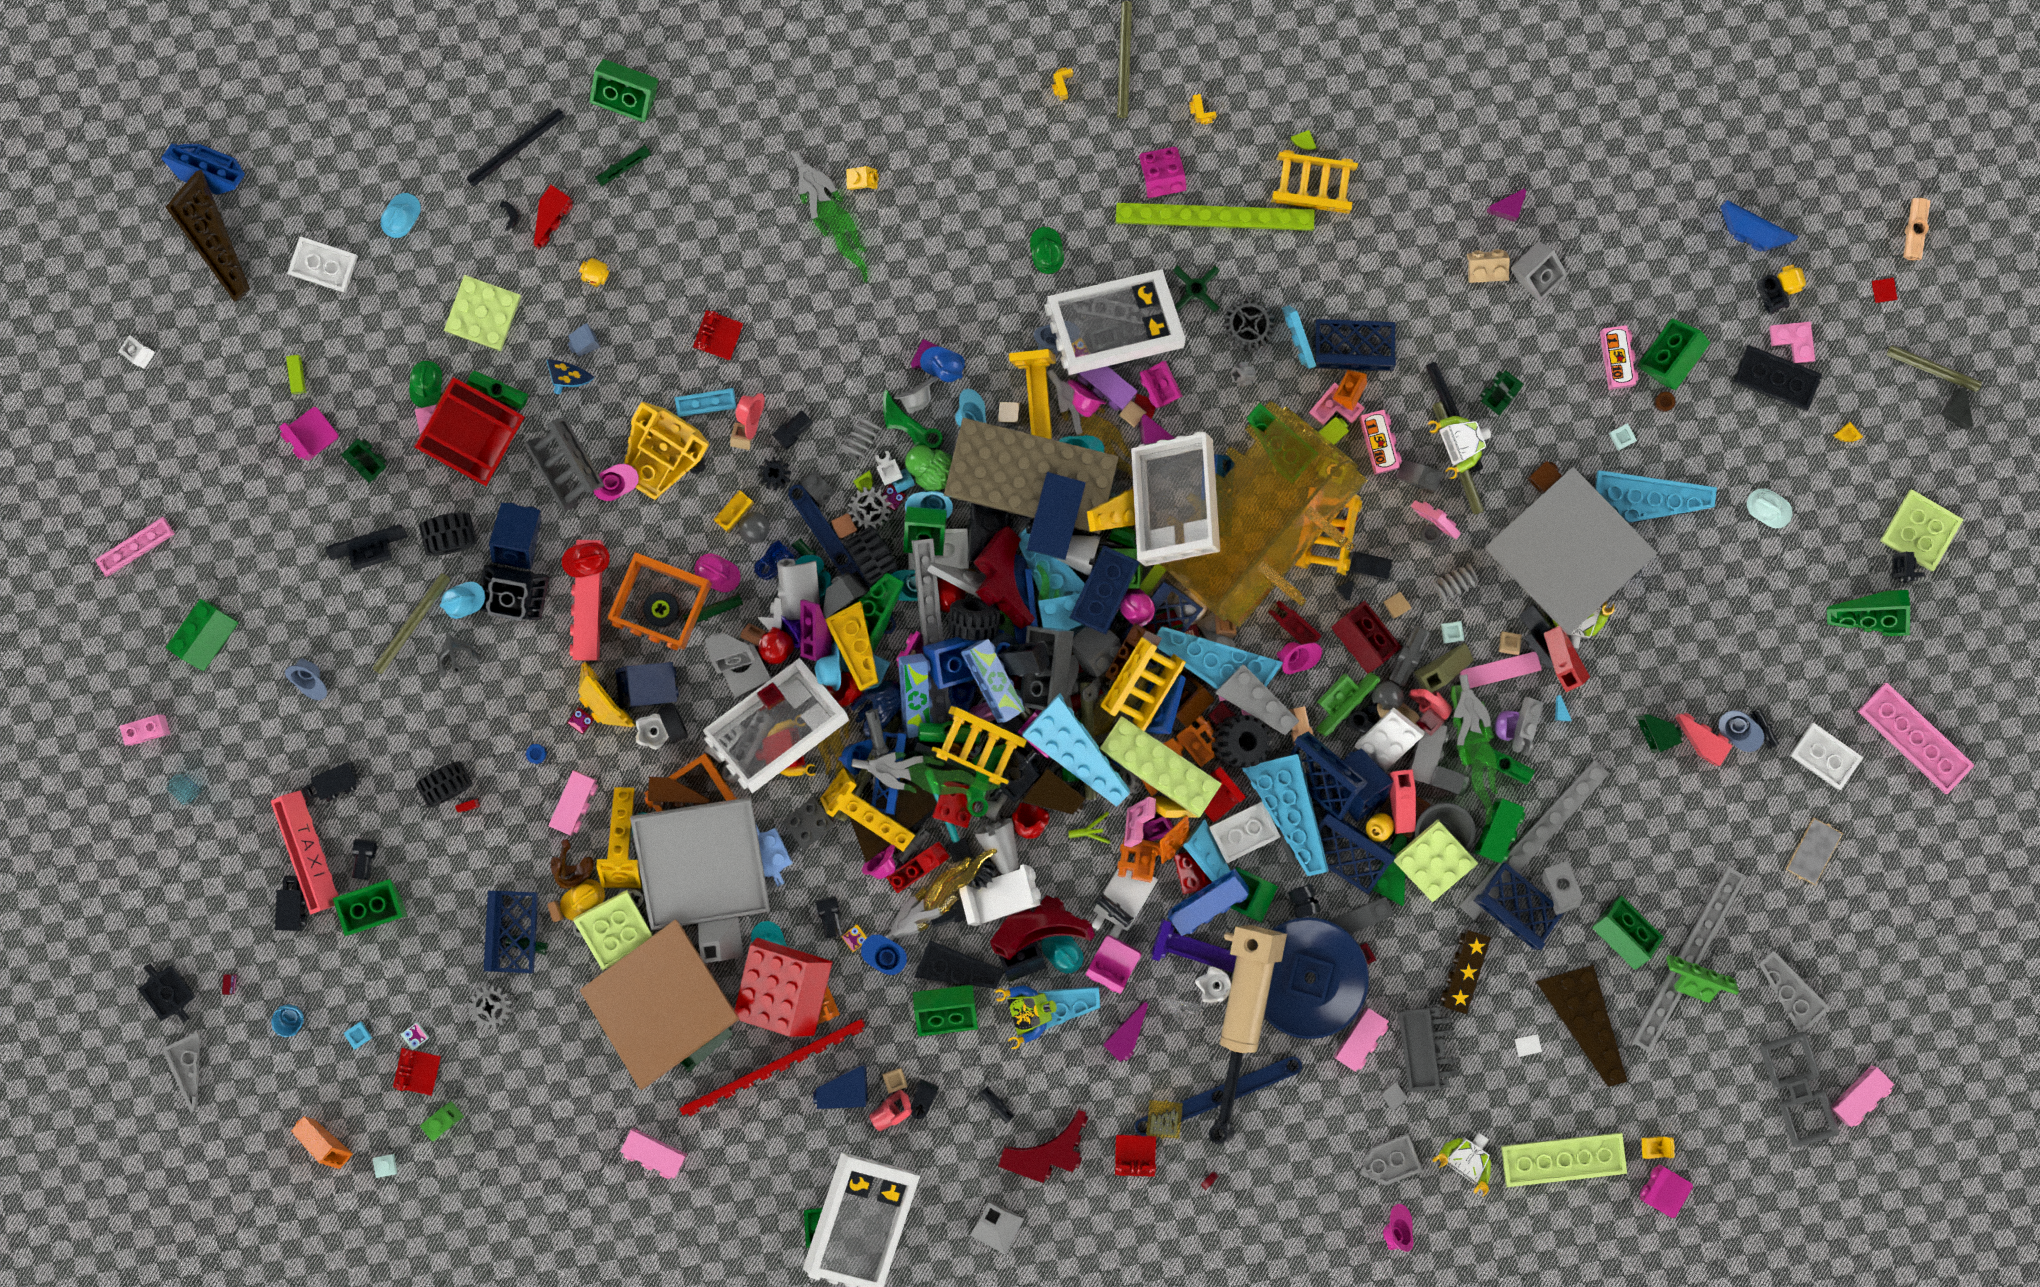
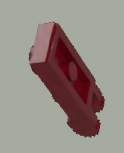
M1280 600L1276 604L1287 613L1284 619L1274 610L1270 609L1268 611V614L1279 623L1278 625L1301 645L1316 643L1321 638V634Z

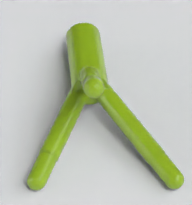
M1105 812L1086 828L1068 830L1069 838L1088 836L1110 844V840L1093 834L1103 832L1102 828L1091 829L1107 817L1109 812Z

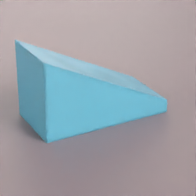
M1557 695L1555 721H1572L1561 695Z

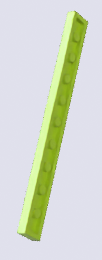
M1116 203V224L1314 230L1315 210Z

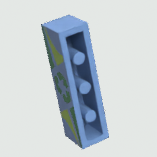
M989 639L980 640L961 651V654L997 723L1007 722L1025 711L1023 700L1017 695L1013 681L1007 676L1003 662L995 653L996 649Z
M922 653L898 657L902 730L907 735V738L918 736L919 723H933L932 715H930L932 699L929 696V690L932 687L930 678H928V672H930L931 667L929 660H926Z

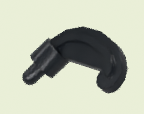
M501 202L500 207L506 208L510 217L505 227V231H508L517 225L519 221L518 213L509 202Z

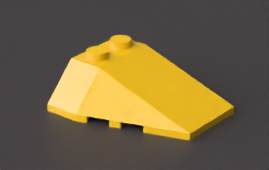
M642 401L631 421L632 428L628 438L629 444L624 464L632 466L638 473V484L635 488L656 500L701 461L710 444L697 428L665 408Z
M587 662L582 663L578 693L581 696L579 700L586 708L588 706L593 711L592 717L597 723L602 722V724L634 728L636 723L624 709L618 708L597 681L600 678Z

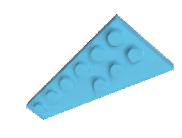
M1600 470L1597 471L1595 489L1628 523L1715 507L1717 487Z
M1163 626L1156 633L1162 638L1157 647L1170 657L1173 653L1186 662L1185 668L1215 689H1218L1242 664L1267 687L1283 664L1281 661Z
M1059 693L1023 731L1022 736L1117 807L1129 795L1130 789L1118 772H1115L1110 766L1107 757L1102 755L1097 743L1084 725L1079 723L1074 716L1073 710L1063 701V696Z
M1300 754L1242 768L1243 772L1250 779L1254 790L1256 789L1261 797L1262 803L1273 821L1283 833L1284 839L1294 851L1295 857L1306 875L1312 876L1328 872Z

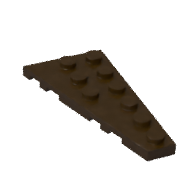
M198 170L166 205V209L233 301H240L250 290V287L202 170Z
M956 766L934 773L940 791L945 779L962 785L965 784L961 770ZM926 776L905 784L904 790L899 789L895 815L886 814L907 829L936 807L937 802ZM884 795L877 799L875 808L886 809L888 800ZM873 796L864 799V801L871 805ZM849 816L866 863L891 844Z
M1588 965L1536 980L1535 983L1557 1012V1015L1588 1057L1606 1086L1611 1087L1628 1082L1594 965Z

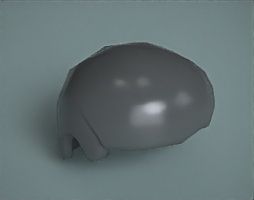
M750 512L740 521L739 534L744 541L750 544L760 543L768 535L770 523L767 517L760 512Z
M1389 681L1379 684L1371 694L1373 702L1381 703L1384 710H1391L1393 707L1399 709L1404 702L1402 689L1397 684Z

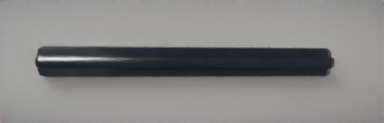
M556 108L467 177V181L471 186H476L565 117V113L561 108Z
M1429 363L1426 369L1441 402L1445 406L1448 416L1461 417L1437 363ZM1480 459L1475 466L1471 467L1473 472L1483 469Z

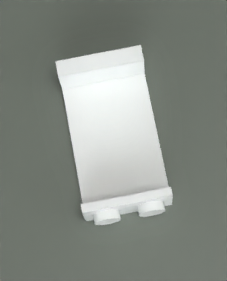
M1024 864L1020 865L1021 869L992 878L993 882H988L987 888L981 887L980 890L970 887L966 883L959 885L968 925L978 926L1041 905L1039 900L1041 899V894L1035 885L1036 874L1033 868Z

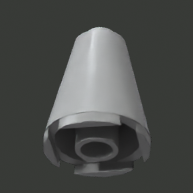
M1072 535L1066 560L1055 559L1086 575H1090L1100 537Z
M1002 818L998 820L999 823L992 824L990 822L975 831V837L999 873L1007 874L1016 871L1019 868L1012 819Z

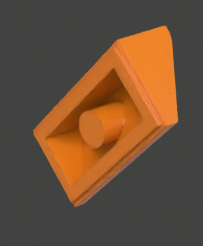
M1347 370L1333 396V400L1353 411L1367 385L1366 374Z

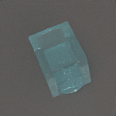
M176 774L168 782L170 785L166 788L182 805H189L203 791L186 774Z

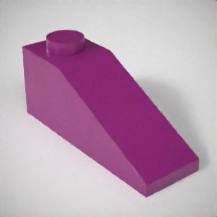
M804 599L800 600L801 657L818 661L820 658L831 655L832 636L819 604Z
M1146 1001L1103 1043V1046L1120 1062L1123 1059L1127 1061L1134 1054L1132 1050L1135 1048L1148 1007Z

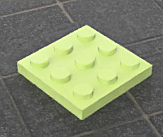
M464 275L444 331L501 351L521 295Z
M1911 489L1905 496L1880 542L1899 553L1906 551L1914 552L1917 563L1932 572L1937 567L1964 519Z
M1438 819L1396 854L1394 862L1432 902L1478 864L1476 859Z
M628 890L573 918L574 923L602 971L613 966L653 936Z

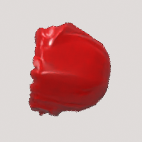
M940 578L937 579L940 610L950 613L951 603L965 599L966 591Z
M772 627L760 639L758 653L761 659L770 665L781 664L794 649L793 638L787 632L780 630V628Z
M841 672V685L838 691H835L832 686H826L828 692L841 707L850 705L862 694L851 672Z
M1019 803V807L1012 814L1014 831L1026 839L1039 837L1050 819L1049 811L1039 808V806Z

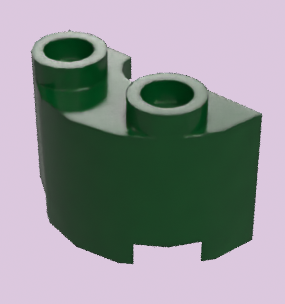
M1499 370L1492 379L1494 384L1491 388L1486 387L1480 394L1482 397L1481 402L1499 416L1525 385L1507 370L1503 373Z
M365 438L362 441L357 439L341 456L370 484L386 468L385 463L387 460L380 453L376 455L371 450L373 446Z

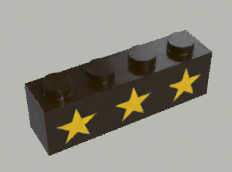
M1465 929L1464 933H1460L1458 939L1460 947L1458 952H1454L1452 958L1454 966L1452 971H1448L1446 977L1448 985L1446 990H1443L1441 993V1006L1464 1014L1468 1013L1491 937Z

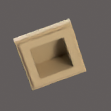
M1130 401L1119 414V417L1135 428L1140 422L1142 415L1147 412L1133 401Z
M1000 402L998 422L1018 424L1020 403Z
M735 422L730 446L750 450L752 439H747L745 426Z
M1401 592L1383 602L1393 619L1412 608Z

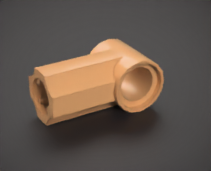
M1305 706L1289 710L1299 720L1291 731L1294 747L1297 736L1308 731L1313 735Z

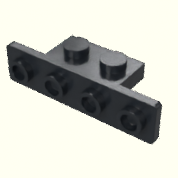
M401 524L393 525L380 531H373L370 534L334 543L325 547V551L331 560L349 555L351 568L355 571L392 560L389 543L407 538L408 536Z
M1533 604L1519 615L1530 630L1524 638L1527 645L1537 653L1541 663L1550 669L1553 667L1544 632L1553 629V627L1537 606Z

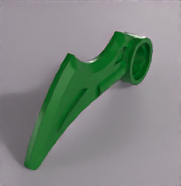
M887 390L884 391L883 415L887 430L900 429L905 431L912 438L914 445H924L931 449H937L942 445L943 436L939 430L935 428L927 430L896 404ZM932 433L937 434L939 437L936 444H930L927 440L928 436Z
M1006 744L993 747L984 767L985 770L993 773L1005 750ZM981 754L973 759L975 765H977ZM976 771L973 784L966 790L967 810L975 817L984 816L988 811V803L984 798L990 783L988 781L990 777ZM976 801H981L983 804V808L979 812H975L972 808L973 803Z

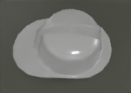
M938 377L930 378L913 389L898 394L894 399H900L908 413L921 410L929 404L931 399L929 385L936 381Z

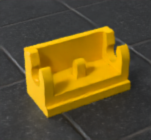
M739 490L714 518V521L729 533L755 503Z

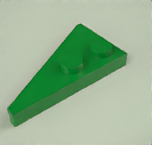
M1401 833L1397 834L1389 849L1395 852V855L1406 847L1407 837ZM1393 861L1372 890L1403 906L1405 898V873ZM1382 862V863L1380 864V866H1379L1378 869H1381V867L1383 866L1384 862Z

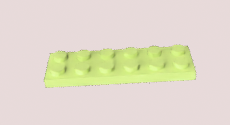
M1122 716L1099 748L1102 753L1198 818L1201 817L1221 786V783Z
M1621 1132L1501 1146L1506 1187L1627 1174L1623 1134Z

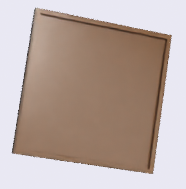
M676 919L579 990L640 1090L645 1089L740 1019Z

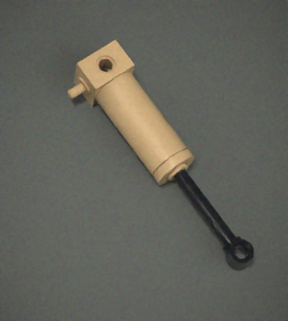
M1253 925L1235 926L1234 934L1226 932L1224 935L1225 940L1232 941L1230 954L1236 956V962L1220 1039V1045L1231 1050L1219 1118L1215 1119L1214 1125L1209 1130V1138L1215 1144L1229 1142L1235 1135L1233 1123L1230 1122L1243 1053H1254L1258 1050L1274 963L1282 961L1287 936L1285 933ZM1220 1129L1224 1131V1138L1219 1134Z

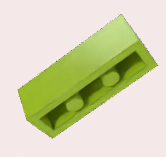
M286 356L291 393L294 395L306 393L301 356Z
M1155 564L1141 583L1140 589L1148 596L1167 569L1160 564Z

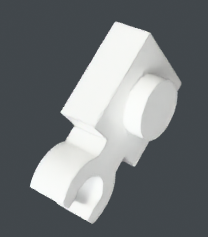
M885 451L886 457L884 459H880L878 455L875 456L879 465L877 469L884 486L903 478L895 459L892 460L888 451Z

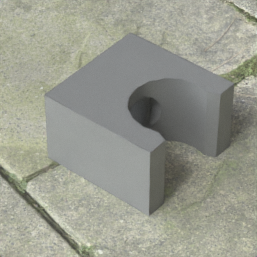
M755 644L749 646L756 662L751 663L749 669L741 673H736L733 670L723 672L735 698H740L772 679Z
M1569 861L1545 868L1541 879L1544 885L1547 884L1551 892L1555 914L1558 915L1580 907L1583 896ZM1565 882L1568 888L1565 890L1560 889L1558 883Z

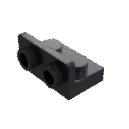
M1906 551L1892 555V578L1899 579L1898 582L1910 583L1911 581H1918V578L1925 577L1923 572H1914L1917 563L1914 552Z

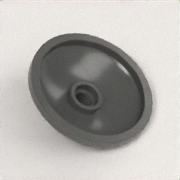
M1442 802L1428 807L1421 813L1416 822L1415 838L1438 819L1443 825H1446L1450 833L1467 851L1471 847L1475 838V825L1466 809L1455 803Z

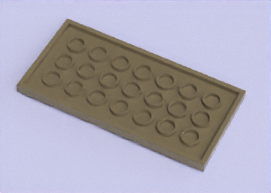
M963 418L944 496L1035 518L1046 473L1050 472L1086 482L1074 528L1090 532L1087 511L1108 501L1119 456ZM1101 530L1092 531L1091 533L1100 535Z

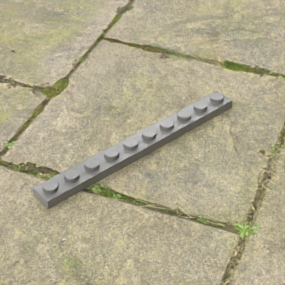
M932 538L912 541L922 646L943 641L937 576L927 571L930 563H935ZM928 672V678H930L932 687L929 690V696L932 699L930 715H932L933 723L944 724L949 722L950 716L948 713L950 710L948 687L938 689Z
M1593 760L1510 849L1507 860L1502 863L1508 864L1518 873L1610 773L1596 760ZM1497 863L1458 905L1472 920H1475L1484 910L1473 900L1483 892L1501 866L1500 863ZM1504 870L1501 875L1502 883L1510 882V873ZM1493 887L1488 894L1495 898L1499 894V887Z
M1728 866L1726 867L1678 957L1687 962L1699 964L1746 878L1745 875ZM1669 971L1631 1041L1648 1052H1651L1683 994L1676 991L1674 987L1675 983L1682 976L1681 974Z

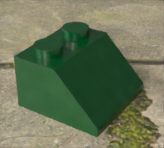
M1649 714L1635 716L1652 753L1663 752L1682 743L1681 738L1683 736L1678 726L1675 727L1673 723Z

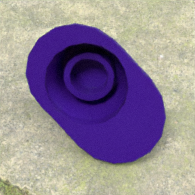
M781 615L784 632H787L793 638L794 646L800 648V620H786Z

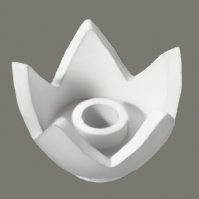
M652 714L636 720L638 730L636 743L656 750L663 746L669 738L660 715ZM653 727L657 729L656 735L651 734Z
M1210 967L1207 974L1195 980L1196 985L1203 992V1002H1222L1229 995L1231 987L1230 978L1218 968ZM1216 982H1219L1220 984L1219 989L1215 988Z

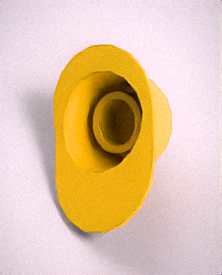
M586 879L583 883L572 887L563 895L560 902V910L567 919L573 921V918L603 903L605 891L598 881Z

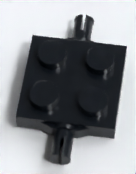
M1018 747L1014 748L1001 776L1009 782L1008 784L1002 782L1000 785L995 784L997 788L990 794V797H993V800H997L1003 793L1014 803L1017 802L1043 775L1032 762L1039 755V751L1033 748L1026 756Z
M151 963L146 965L144 969L150 978L138 989L161 1022L171 1015L177 1014L182 1023H185L190 1017L184 1011V1008L190 1001L196 998L192 990L174 965H170L161 972H156Z

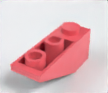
M1687 713L1677 714L1675 718L1698 756L1714 766H1721L1733 746L1728 743L1729 739L1721 734H1718V736L1713 734L1709 726L1703 723L1701 725L1694 722L1695 718Z
M1413 769L1391 772L1387 775L1394 781L1389 796L1395 834L1415 832L1416 789Z

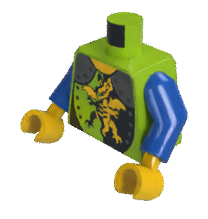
M1026 985L1011 987L1009 990L998 988L995 993L1002 992L1004 994L1003 997L996 998L997 1001L1001 1002L1005 1000L1006 996H1010L1007 998L1017 1035H1021L1019 1038L1011 1037L1008 1040L1009 1042L1016 1039L1018 1042L1017 1046L1011 1049H1017L1021 1043H1028L1039 1038L1047 1028V1022L1052 1020L1051 1013L1057 1009L1056 1003L1053 1000L1047 1001L1044 993H1037L1035 989Z

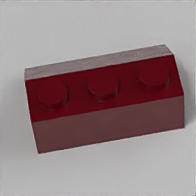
M1365 600L1331 626L1336 636L1340 638L1367 674L1382 665L1401 648V645Z

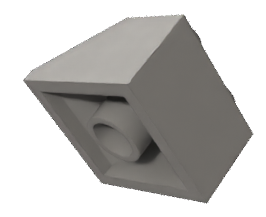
M1539 241L1510 268L1517 281L1538 302H1541L1568 275L1554 250Z
M715 633L705 639L710 660L717 674L756 662L749 645L725 633Z

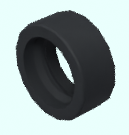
M671 703L658 710L671 741L677 743L688 738L686 727L676 706Z

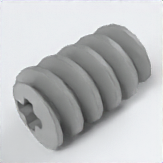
M859 418L862 426H854L857 433L851 431L850 435L853 439L846 438L845 441L848 446L841 445V448L845 454L861 463L857 457H865L862 449L869 450L866 443L873 444L874 442L870 437H878L875 430L882 431V429L867 419Z
M1467 564L1466 569L1464 567L1459 568V573L1454 570L1452 571V576L1448 573L1445 574V580L1439 577L1437 579L1438 584L1434 580L1432 582L1439 597L1447 602V595L1453 599L1455 591L1459 595L1462 594L1461 588L1468 592L1469 584L1476 588L1475 582L1478 579L1472 566Z

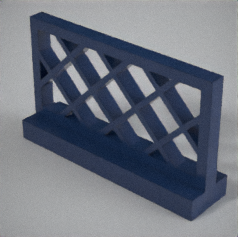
M1316 319V366L1314 368L1394 371L1396 366L1395 322ZM1320 325H1328L1333 331L1325 337L1320 332ZM1342 326H1348L1352 330L1346 338L1338 330ZM1361 327H1368L1372 333L1365 338L1358 330ZM1382 327L1391 328V334L1386 339L1378 332ZM1334 333L1342 339L1336 347L1328 340ZM1354 334L1362 340L1356 347L1348 341ZM1374 334L1382 341L1376 348L1368 341ZM1324 342L1332 348L1329 353H1319L1320 346ZM1346 343L1352 351L1349 354H1342L1338 348ZM1364 343L1372 350L1368 355H1362L1358 351ZM1385 344L1390 349V356H1383L1378 349Z
M1164 578L1150 597L1154 603L1155 611L1154 620H1151L1148 624H1154L1155 632L1157 633V623L1168 622L1169 629H1172L1171 621L1182 620L1183 628L1180 632L1185 633L1203 610V607L1172 585V582ZM1171 591L1179 596L1180 603L1168 604L1167 596ZM1192 605L1197 610L1193 615L1184 616L1183 606ZM1180 606L1182 616L1170 618L1169 607ZM1166 608L1168 618L1156 620L1155 612L1157 609ZM1130 623L1119 637L1121 644L1124 643L1133 624ZM1157 648L1155 651L1161 654V650ZM1149 660L1147 665L1156 671L1160 663L1156 662L1154 664Z
M1309 731L1297 736L1294 742L1296 745L1289 756L1299 754L1300 748L1306 752L1307 759L1301 760L1302 762H1308L1310 772H1306L1305 776H1311L1313 786L1308 785L1310 796L1339 821L1343 820L1359 791L1366 786L1367 781ZM1313 761L1320 764L1321 771L1315 772ZM1328 774L1335 777L1336 784H1330ZM1316 775H1323L1325 785H1318ZM1337 787L1339 798H1333L1331 788ZM1343 787L1352 792L1350 797L1344 796ZM1319 789H1326L1328 799H1324L1320 795ZM1335 801H1340L1341 812L1335 809Z
M1326 811L1323 819L1318 824L1321 842L1334 839L1336 849L1324 851V854L1337 853L1339 863L1330 864L1327 862L1328 869L1369 895L1389 864H1392L1396 858L1395 852L1381 843L1373 841L1367 834L1344 819L1339 821L1329 811ZM1324 824L1332 829L1333 836L1321 838L1320 830ZM1336 838H1347L1350 847L1338 849ZM1353 849H1364L1367 857L1355 859ZM1351 850L1353 860L1341 862L1339 852ZM1379 859L1384 864L1381 869L1372 870L1370 860ZM1368 861L1369 871L1358 873L1356 863ZM1354 864L1356 874L1346 875L1343 873L1342 866ZM1371 875L1372 881L1367 888L1360 884L1359 876Z
M1506 863L1501 864L1483 892L1473 900L1533 950H1542L1545 946L1544 941L1564 914L1555 915L1553 919L1547 920L1546 908H1553L1554 902ZM1504 870L1510 873L1511 882L1502 883L1501 875ZM1516 884H1524L1526 894L1517 895ZM1504 885H1512L1513 896L1504 897ZM1498 886L1500 898L1494 899L1488 893L1493 887ZM1537 895L1540 897L1541 906L1532 907L1531 896ZM1527 897L1528 908L1519 909L1518 898ZM1513 899L1515 910L1508 911L1505 907V900ZM1541 909L1543 920L1534 922L1533 910ZM1528 911L1530 922L1523 923L1520 919V912ZM1543 923L1544 932L1541 936L1536 933L1535 924Z
M488 890L483 971L534 973L538 892ZM504 895H510L515 901L508 909L503 904ZM526 896H532V905L526 909L520 901ZM517 904L524 911L518 919L510 912ZM508 914L514 922L506 929L502 924V919ZM526 915L531 919V925L527 929L519 923ZM515 925L523 932L517 939L509 932ZM505 935L513 941L506 949L501 945V939ZM526 935L530 940V945L524 950L518 942ZM514 945L522 952L515 960L508 953ZM506 955L512 963L506 968H500V959ZM524 955L529 960L528 969H522L517 963Z

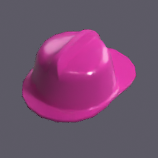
M1068 380V384L1074 389L1072 404L1078 413L1090 417L1101 404H1106L1105 401L1098 398L1083 384L1075 380Z
M617 464L603 470L598 475L605 486L594 491V494L604 501H612L636 487L639 478L637 471L628 464Z
M710 553L701 556L696 561L694 567L695 575L709 580L712 584L711 588L720 592L734 590L739 585L741 579L737 566L716 554Z
M1128 589L1120 605V611L1131 624L1134 625L1136 623L1140 626H1145L1154 616V603L1142 589Z
M1291 642L1285 645L1281 651L1277 652V657L1283 662L1282 670L1289 675L1315 666L1321 658L1322 648L1316 643L1301 645Z
M895 845L886 847L869 862H865L862 867V873L865 875L870 874L876 879H883L893 874L896 869L895 861L892 857Z
M1402 1204L1393 1206L1390 1213V1222L1383 1230V1236L1389 1250L1400 1249L1404 1252H1409L1413 1248L1412 1217L1407 1207Z

